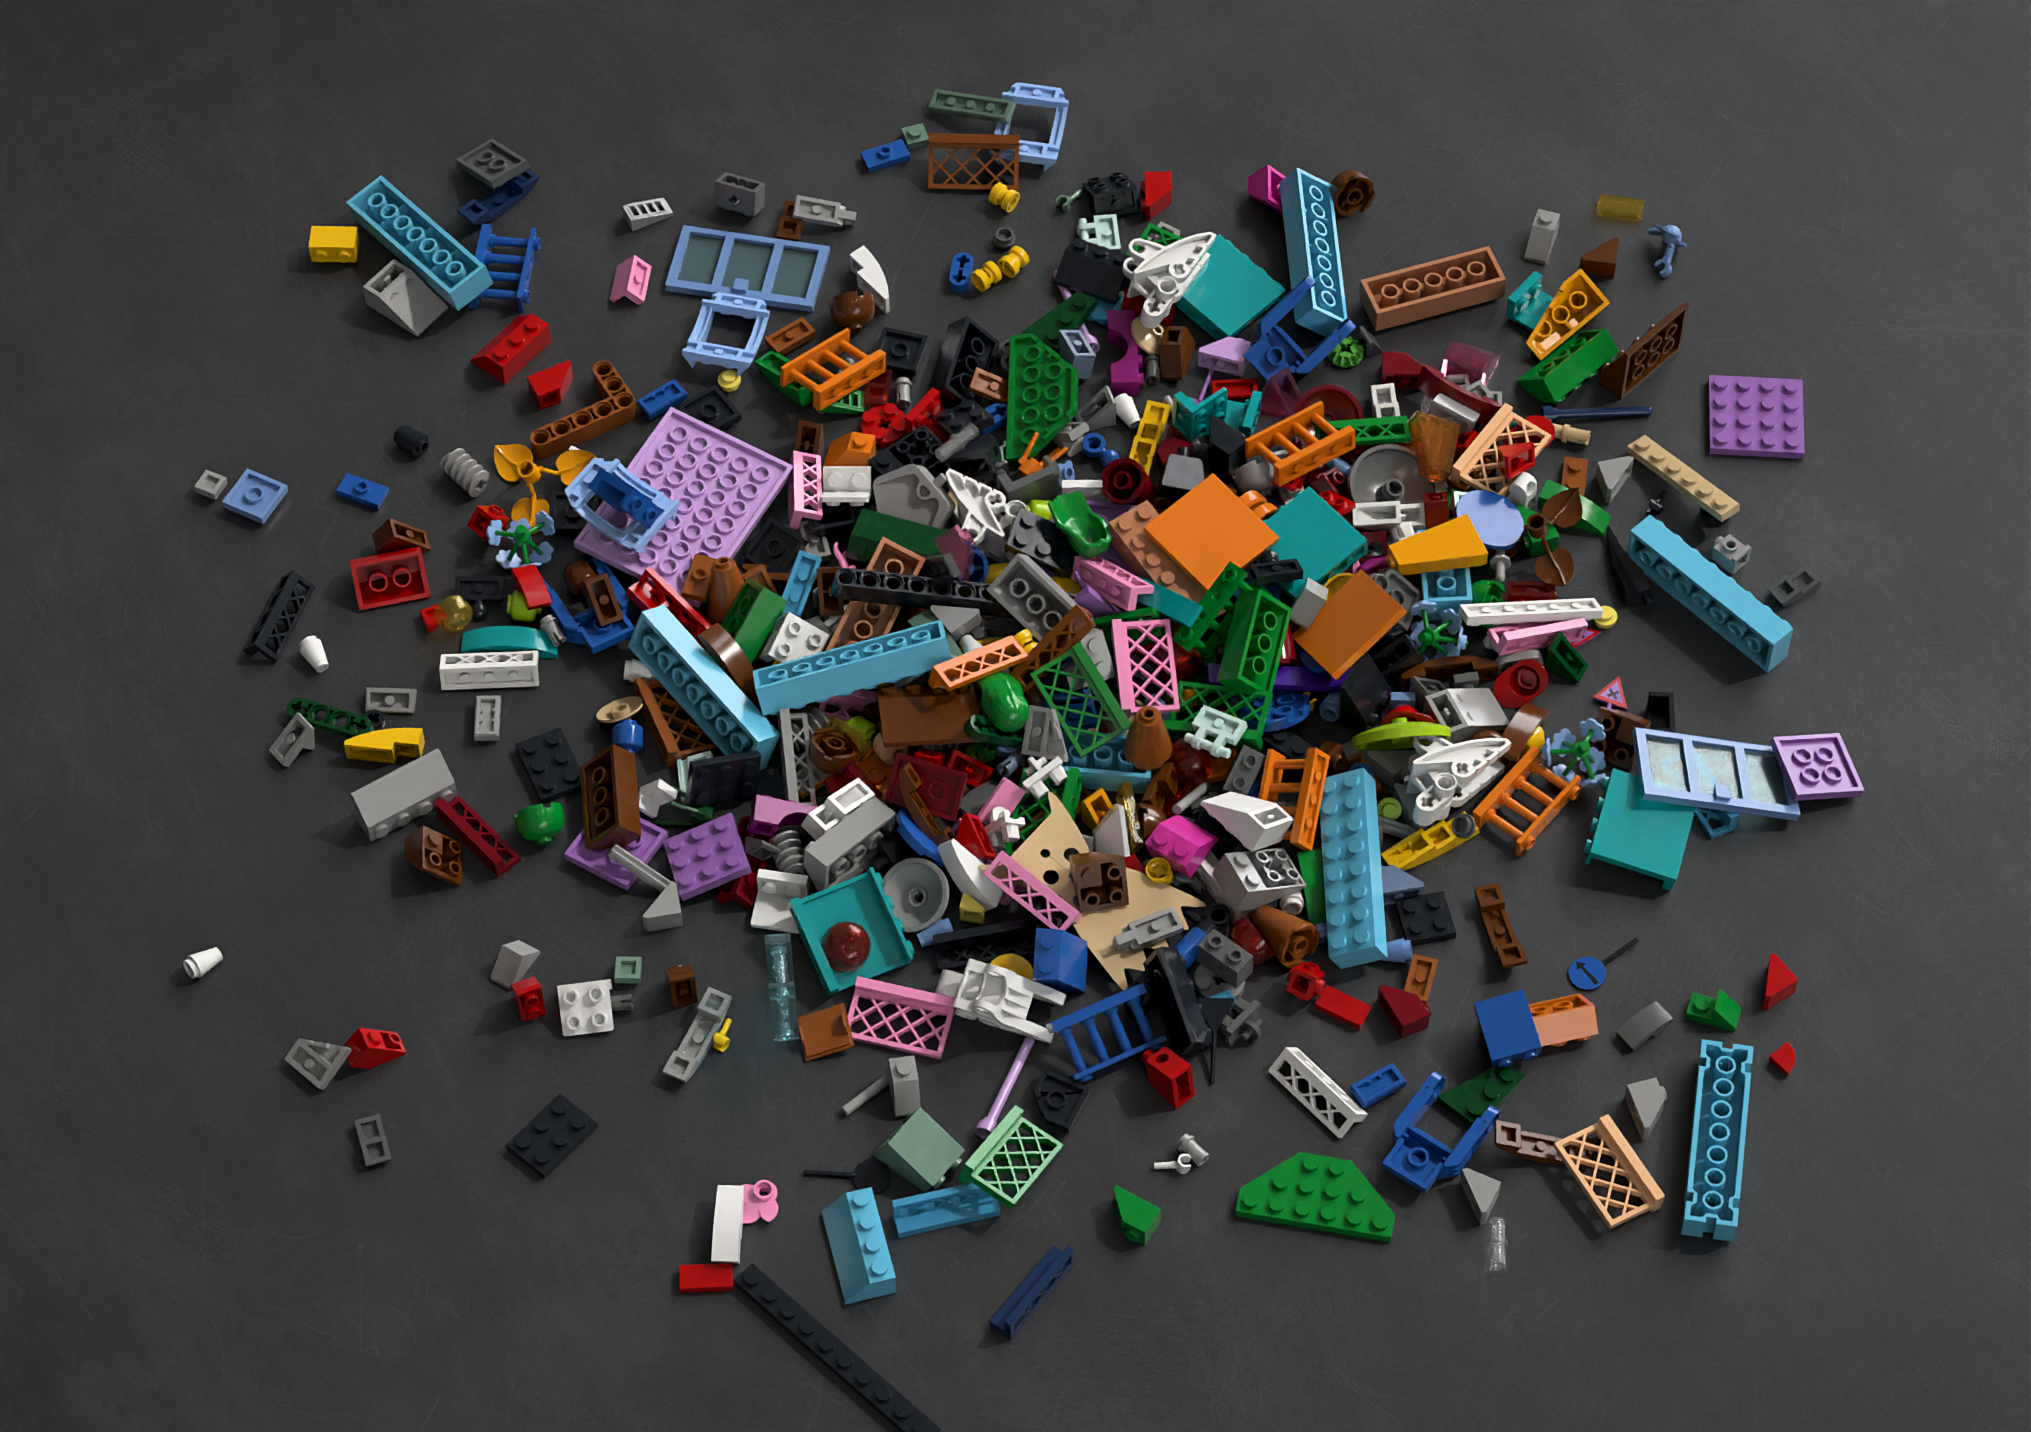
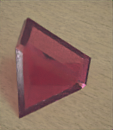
M1289 368L1283 369L1266 382L1261 391L1260 414L1282 419L1293 415L1296 404L1302 397V394Z

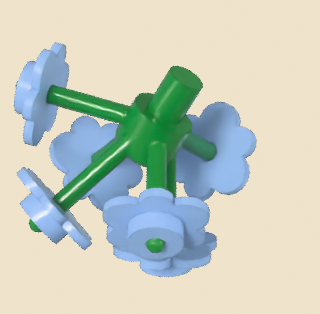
M542 510L535 514L537 521L534 527L529 526L527 519L521 518L518 522L512 521L510 523L511 528L506 532L501 529V520L491 521L486 530V536L489 539L490 545L498 546L502 536L513 539L514 545L512 549L507 551L500 550L495 557L496 562L501 564L504 569H513L532 564L538 567L542 563H548L551 560V554L554 551L553 547L546 541L537 546L531 537V534L538 530L543 531L545 536L555 533L554 521L545 511ZM527 545H529L533 549V553L529 556V558L526 547ZM518 546L522 549L524 565H520L522 560L517 557L516 550Z
M1422 600L1411 606V615H1418L1423 618L1420 623L1414 622L1410 627L1413 632L1410 634V638L1416 641L1422 654L1426 646L1430 645L1437 649L1438 654L1435 655L1434 659L1459 656L1460 650H1465L1466 645H1468L1467 635H1463L1461 616L1455 613L1453 609L1443 610L1440 613L1443 620L1442 625L1436 627L1434 624H1429L1427 617L1429 613L1436 611L1437 605L1435 602ZM1447 628L1452 635H1455L1457 632L1460 633L1459 638L1456 639L1439 636V632ZM1438 641L1448 642V643H1447V645H1445V644L1439 645V644H1438Z
M1592 718L1587 719L1586 722L1581 721L1579 733L1585 739L1574 744L1576 737L1571 735V732L1566 728L1553 735L1551 746L1550 738H1547L1546 745H1542L1540 754L1543 760H1547L1548 766L1551 765V755L1558 754L1560 757H1564L1566 754H1571L1573 758L1567 767L1563 764H1558L1557 767L1553 766L1551 769L1553 773L1570 783L1575 776L1574 771L1571 769L1577 761H1581L1579 768L1581 771L1587 772L1589 778L1582 781L1580 786L1585 787L1588 785V788L1591 789L1597 788L1602 784L1606 774H1595L1597 770L1601 771L1606 767V762L1603 760L1605 754L1602 751L1598 752L1595 747H1590L1589 741L1595 742L1596 740L1605 739L1606 735L1603 732V725L1597 723Z

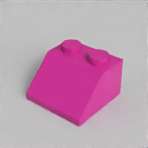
M1176 814L1159 823L1145 842L1150 856L1166 859L1172 869L1191 879L1219 839Z

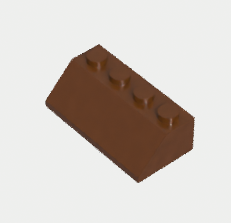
M612 744L580 766L585 847L588 850L612 848L614 845L625 847L641 836L635 754Z

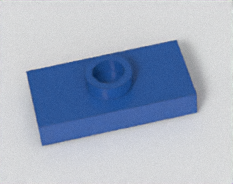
M902 139L860 152L861 159L869 173L910 160V153Z
M673 379L637 400L636 406L649 420H652L669 410L670 407H674L688 399V394Z
M349 473L345 475L336 489L338 496L378 510L390 493L389 487Z
M1391 1063L1349 1087V1091L1364 1110L1406 1087L1407 1081L1395 1065Z

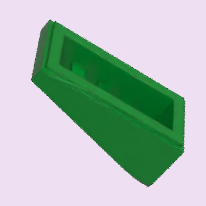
M854 390L839 399V403L834 402L821 411L818 410V412L863 414L864 392ZM844 398H848V404H844ZM853 398L857 399L858 406H853Z

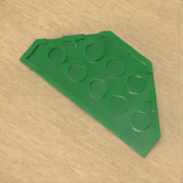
M1033 333L1010 336L1006 460L1008 463H1017L1023 456L1035 432L1039 435L1027 457L1028 460L1031 457L1034 458L1077 415L1078 371L1070 363L1068 364L1053 349L1040 341Z
M1303 1152L1297 1153L1241 1187L1235 1216L1385 1242H1391L1395 1220L1394 1212L1351 1160Z

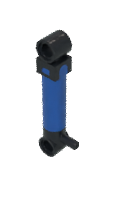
M1222 903L1210 905L1204 917L1189 907L1184 908L1183 916L1196 924L1173 947L1178 948L1179 954L1184 957L1186 962L1185 970L1197 960L1198 944L1213 929L1224 936L1229 932L1231 912L1226 905ZM1144 971L1135 980V985L1143 983L1146 993L1140 995V1005L1146 1016L1149 1011V1004L1155 1007L1157 1001L1146 971ZM1124 1002L1125 1014L1129 1018L1135 1019L1130 1005L1127 1006L1126 1002Z

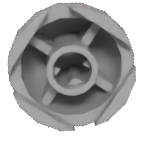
M1263 458L1264 462L1259 464L1256 463V460L1242 465L1234 471L1235 476L1232 475L1235 486L1241 494L1254 490L1265 498H1270L1272 496L1271 492L1278 487L1272 484L1274 480V466L1265 458Z

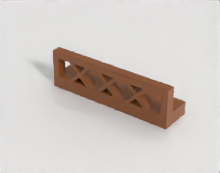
M1076 604L1028 653L1027 660L1019 663L1009 673L1022 684L1025 693L1029 694L1037 687L1030 673L1072 649V646L1079 643L1096 626L1091 619L1093 615L1087 609ZM1044 672L1041 675L1037 676L1040 682H1042L1050 672Z

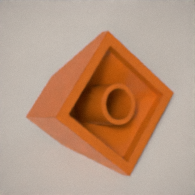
M852 431L830 442L823 467L868 466V460L876 455L875 435ZM822 469V472H821V481H822V482H823V469Z

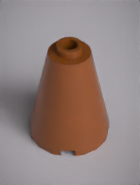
M719 557L711 566L707 613L708 618L713 623H717L716 621L723 622L744 584L735 561L728 557Z
M1145 706L1137 711L1123 742L1125 759L1135 764V767L1141 770H1153L1162 767L1164 762L1170 759L1172 753V742L1161 713L1152 706Z
M1270 905L1256 908L1252 914L1253 926L1280 963L1287 968L1296 967L1304 963L1303 958L1307 954L1312 955L1315 952L1319 943L1320 933L1314 924Z

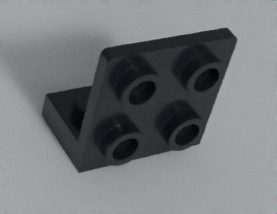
M1122 172L1111 173L1106 178L1093 177L1088 179V182L1082 183V188L1092 197L1094 216L1110 214L1120 216L1140 211L1137 186Z

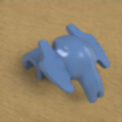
M1655 224L1654 228L1648 230L1649 235H1662L1664 243L1667 244L1663 258L1656 261L1655 266L1658 270L1665 267L1659 273L1663 278H1667L1672 273L1670 263L1675 246L1678 248L1680 246L1686 247V243L1681 241L1682 234L1678 227Z

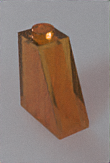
M1416 410L1409 419L1408 426L1420 475L1432 482L1443 483L1451 473L1460 424Z

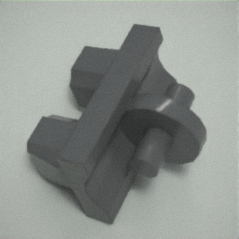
M1239 998L1234 1003L1232 1012L1238 1017L1233 1020L1226 1015L1219 1027V1030L1225 1035L1226 1044L1231 1047L1240 1036L1246 1041L1249 1037L1258 1039L1262 1035L1259 1028L1262 1025V1021L1259 1019L1260 1014L1258 1012L1261 1003L1255 999L1249 1003L1242 998Z

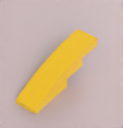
M1147 400L1144 415L1140 420L1137 435L1134 437L1129 458L1137 461L1143 467L1148 477L1151 474L1157 456L1155 455L1156 448L1162 440L1171 409L1169 404Z
M1453 819L1448 822L1442 820L1426 831L1422 828L1380 855L1388 866L1394 865L1405 871L1461 845L1479 834V828L1476 826L1474 833L1470 837L1459 838L1451 828Z

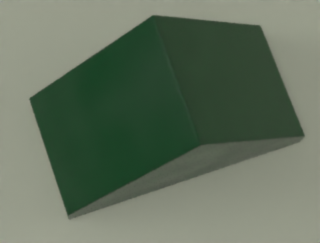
M1558 632L1547 649L1544 668L1546 671L1566 680L1579 683L1589 665L1561 632Z

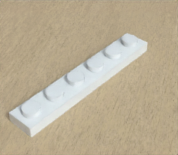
M1595 598L1460 604L1458 613L1466 625L1479 626L1481 624L1564 622L1581 618L1590 621L1592 619H1602L1603 609Z

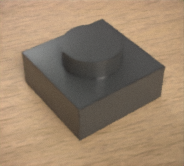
M1477 671L1453 675L1452 689L1478 688L1479 686Z

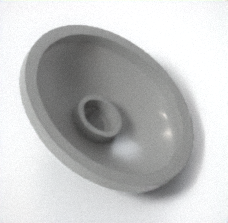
M923 858L905 859L894 865L883 878L884 886L882 889L886 896L889 895L894 904L892 911L896 918L899 917L901 919L904 932H921L936 923L943 915L949 900V885L943 871L933 862ZM923 895V900L919 902V897Z

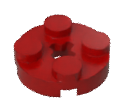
M893 403L874 407L863 413L861 431L865 434L875 435L876 444H880L882 448H888L904 437V417L906 415L897 409V406ZM882 424H888V429L879 426H881Z

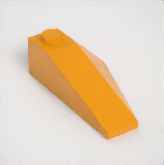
M1580 268L1562 283L1525 344L1541 361L1606 310L1610 302Z

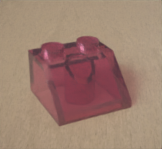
M1459 340L1453 341L1442 358L1441 372L1445 374L1444 377L1447 375L1468 374L1470 385L1481 380L1487 386L1501 359V355Z
M957 524L934 539V542L942 554L951 553L961 572V575L957 577L959 581L969 582L975 556L972 546L976 543L966 528L961 530Z

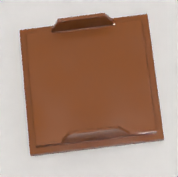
M844 1003L796 1018L806 1062L855 1047Z

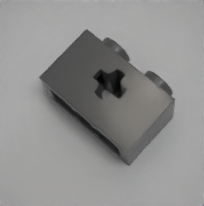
M724 172L715 181L714 205L725 210L743 213L745 216H755L765 206V183Z
M1246 745L1241 746L1225 775L1218 793L1235 792L1247 796L1266 756Z
M1213 929L1198 944L1197 961L1236 989L1253 972V956L1217 930Z

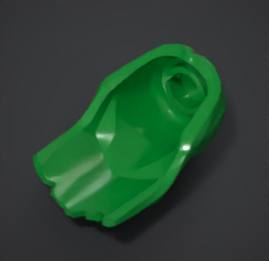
M1081 491L1058 495L1047 503L1054 524L1066 534L1072 548L1080 556L1094 558L1107 550L1112 539L1108 526L1102 517L1090 509Z
M1002 671L976 680L982 691V707L994 726L1003 732L1012 733L1020 730L1027 722L1029 716V705L1024 697L1022 684L1012 675Z

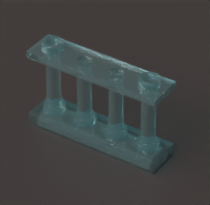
M790 933L764 935L774 1041L788 1042L793 1039H799Z

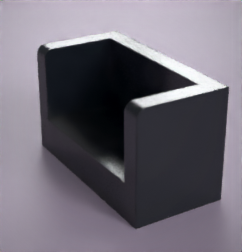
M1649 692L1646 705V719L1652 721L1649 729L1675 733L1674 692ZM1647 738L1648 749L1673 748L1674 741Z

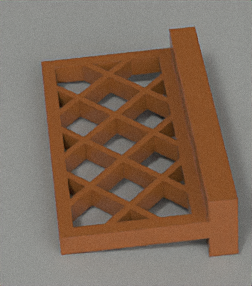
M929 133L928 189L992 190L995 186L992 184L995 181L1002 183L998 178L1008 169L1014 176V185H1006L1007 189L1018 190L1020 136ZM934 148H944L949 154L940 164L934 158ZM947 148H954L955 150L951 153ZM959 149H967L972 155L963 164L954 156ZM970 149L978 150L975 153H973ZM982 149H989L994 157L984 165L976 155ZM992 149L1001 150L996 154ZM1004 150H1014V159L1007 165L999 155ZM951 157L960 165L952 175L942 167ZM973 158L983 166L974 176L965 168ZM996 158L1005 166L997 176L987 168ZM935 162L938 166L933 170ZM1013 164H1014V172L1009 168V167H1010L1011 165H1013ZM941 168L949 178L943 184H933V174ZM962 169L971 177L965 184H959L953 178ZM984 169L994 178L987 185H982L976 179ZM950 180H952L955 184H947V183H948Z
M645 677L635 679L633 695L643 700V706L640 711L666 768L676 766L678 759H686L689 756L706 751H720L715 743L706 745L699 742L702 736H708L700 727L691 724L693 720L691 717L687 721L675 717L678 711L688 713L679 703L667 698L670 694L667 690L663 696L653 693L652 688L660 687L665 689L657 679L646 681ZM663 704L674 708L671 715L661 710ZM671 722L683 727L680 733L670 730ZM687 729L699 734L696 740L684 736ZM682 741L691 745V748L680 751L677 745Z

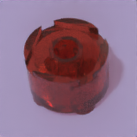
M1172 640L1178 685L1179 681H1186L1197 676L1200 672L1198 667L1200 663L1204 666L1205 658L1196 648L1193 647L1188 652ZM1159 647L1153 656L1163 663L1168 657V653ZM1149 659V665L1156 670L1159 666ZM1163 669L1158 673L1166 684L1171 679V676Z

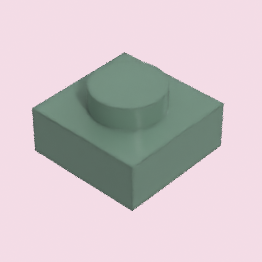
M923 123L901 128L908 150L929 145V137Z
M616 956L615 983L640 984L642 957Z

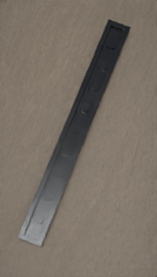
M753 1263L734 1279V1285L900 1432H941V1428Z

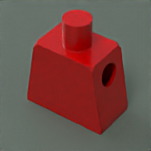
M1162 1047L1156 1053L1152 1049H1148L1142 1054L1141 1061L1146 1064L1149 1083L1174 1109L1179 1108L1195 1096L1192 1069L1188 1062L1167 1047Z

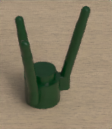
M670 785L678 791V795L686 797V792ZM670 801V806L691 812L690 819L695 820V822L654 820L652 824L697 827L711 821L714 807L709 805L690 807Z

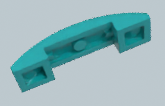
M492 626L463 633L461 654L486 653V651H538L540 658H557L559 646L553 647L544 630L520 626Z

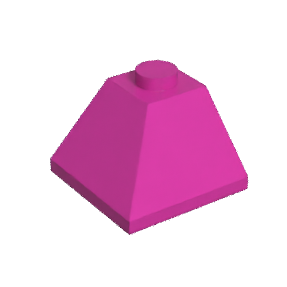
M1267 164L1248 176V194L1265 206L1283 215L1279 182L1285 176Z

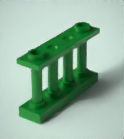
M1231 561L1198 603L1203 607V610L1192 627L1189 628L1182 625L1172 638L1174 642L1188 652L1193 647L1199 652L1195 659L1206 667L1208 663H1217L1215 648L1217 645L1227 641L1236 603L1230 602L1229 599L1237 588L1241 592L1261 589L1272 596L1268 590L1260 585H1256L1255 581L1252 580L1249 585L1243 580L1248 573ZM1224 608L1228 613L1219 624L1214 619ZM1209 628L1213 633L1204 643L1200 638Z

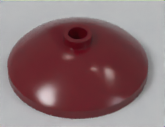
M1320 385L1308 390L1299 399L1293 413L1294 415L1322 401L1324 403V418H1328L1330 421L1363 419L1362 408L1355 396L1348 390L1336 385ZM1313 427L1307 429L1311 434L1313 433Z

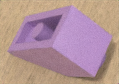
M1228 336L1203 346L1198 352V366L1208 369L1214 367L1216 371L1242 377L1248 361L1242 355L1251 347V342Z

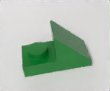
M1720 989L1717 999L1692 992L1685 1018L1735 1031L1741 1007Z

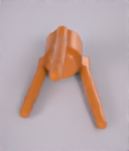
M1037 432L1034 433L1023 456L1017 461L1021 465L1017 472L1022 478L1043 469V460L1039 463L1032 457L1029 460L1027 459L1039 435ZM1057 447L1048 456L1052 462L1056 461L1068 451V448L1064 447L1061 449Z

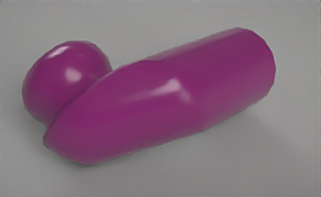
M1386 556L1371 558L1357 567L1356 573L1362 569L1369 576L1372 570L1389 568Z

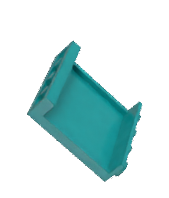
M1219 234L1208 251H1206L1210 254L1208 262L1200 270V273L1192 281L1181 299L1173 304L1218 341L1228 336L1235 337V335L1275 302L1279 303L1284 298L1286 290L1279 282L1274 281L1267 275L1264 269L1255 265L1246 254L1241 253L1229 240L1224 239Z
M1310 486L1304 491L1298 492L1288 504L1280 506L1268 520H1263L1279 537L1278 542L1268 550L1275 551L1279 556V561L1296 558L1304 570L1303 579L1276 583L1289 596L1291 605L1295 602L1307 578L1324 586L1330 578L1343 573L1368 553L1367 539ZM1260 556L1253 561L1254 564L1260 563Z
M1613 768L1610 776H1605L1601 785V790L1605 792L1603 797L1599 796L1595 811L1599 813L1597 818H1593L1589 832H1592L1593 835L1592 839H1587L1583 853L1587 854L1585 863L1589 864L1591 858H1595L1663 880L1661 888L1671 891L1678 877L1696 807L1642 800L1638 776ZM1653 781V787L1680 790Z
M870 867L868 872L802 899L796 897L789 900L787 907L827 997L854 987L857 976L874 979L910 964L914 958L915 951L912 943L909 940L906 941L902 933L904 932L903 923L899 917H895L892 911L894 909L893 901L889 895H885L882 889L884 886L883 879L879 872L875 873L873 867Z

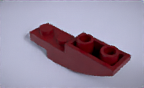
M1300 436L1290 440L1299 450L1310 446ZM1325 463L1307 473L1304 483L1308 487L1310 486L1318 495L1321 492L1330 490L1349 499L1347 479L1337 466L1329 469Z

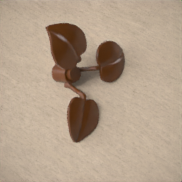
M1578 488L1564 490L1549 498L1542 508V514L1535 513L1528 517L1527 525L1523 527L1522 536L1518 543H1521L1527 532H1529L1531 537L1541 539L1547 555H1542L1536 560L1534 569L1538 579L1549 585L1566 586L1574 575L1575 565L1572 555L1564 548H1557L1551 553L1545 536L1548 532L1547 524L1553 526L1556 523L1560 528H1570L1581 520L1583 508ZM1515 545L1511 549L1505 550V556L1509 558L1514 556L1517 552V546ZM1487 549L1489 556L1493 557L1496 555V549Z

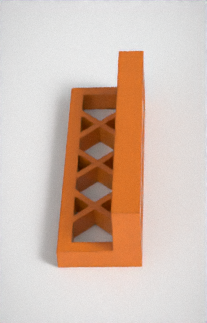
M1011 635L933 666L928 683L933 689L943 685L949 692L1027 660L1028 654Z

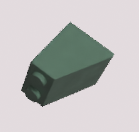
M919 1107L899 1124L872 1155L926 1192L932 1187L936 1190L945 1181L944 1173L948 1169L953 1171L961 1163L960 1155L965 1149Z

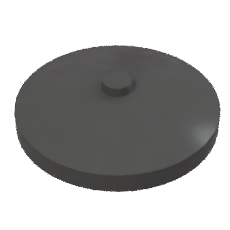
M1384 444L1372 447L1358 457L1348 475L1347 492L1349 500L1355 503L1400 501V504L1424 503L1423 493L1440 492V485L1431 465L1417 452L1400 445Z

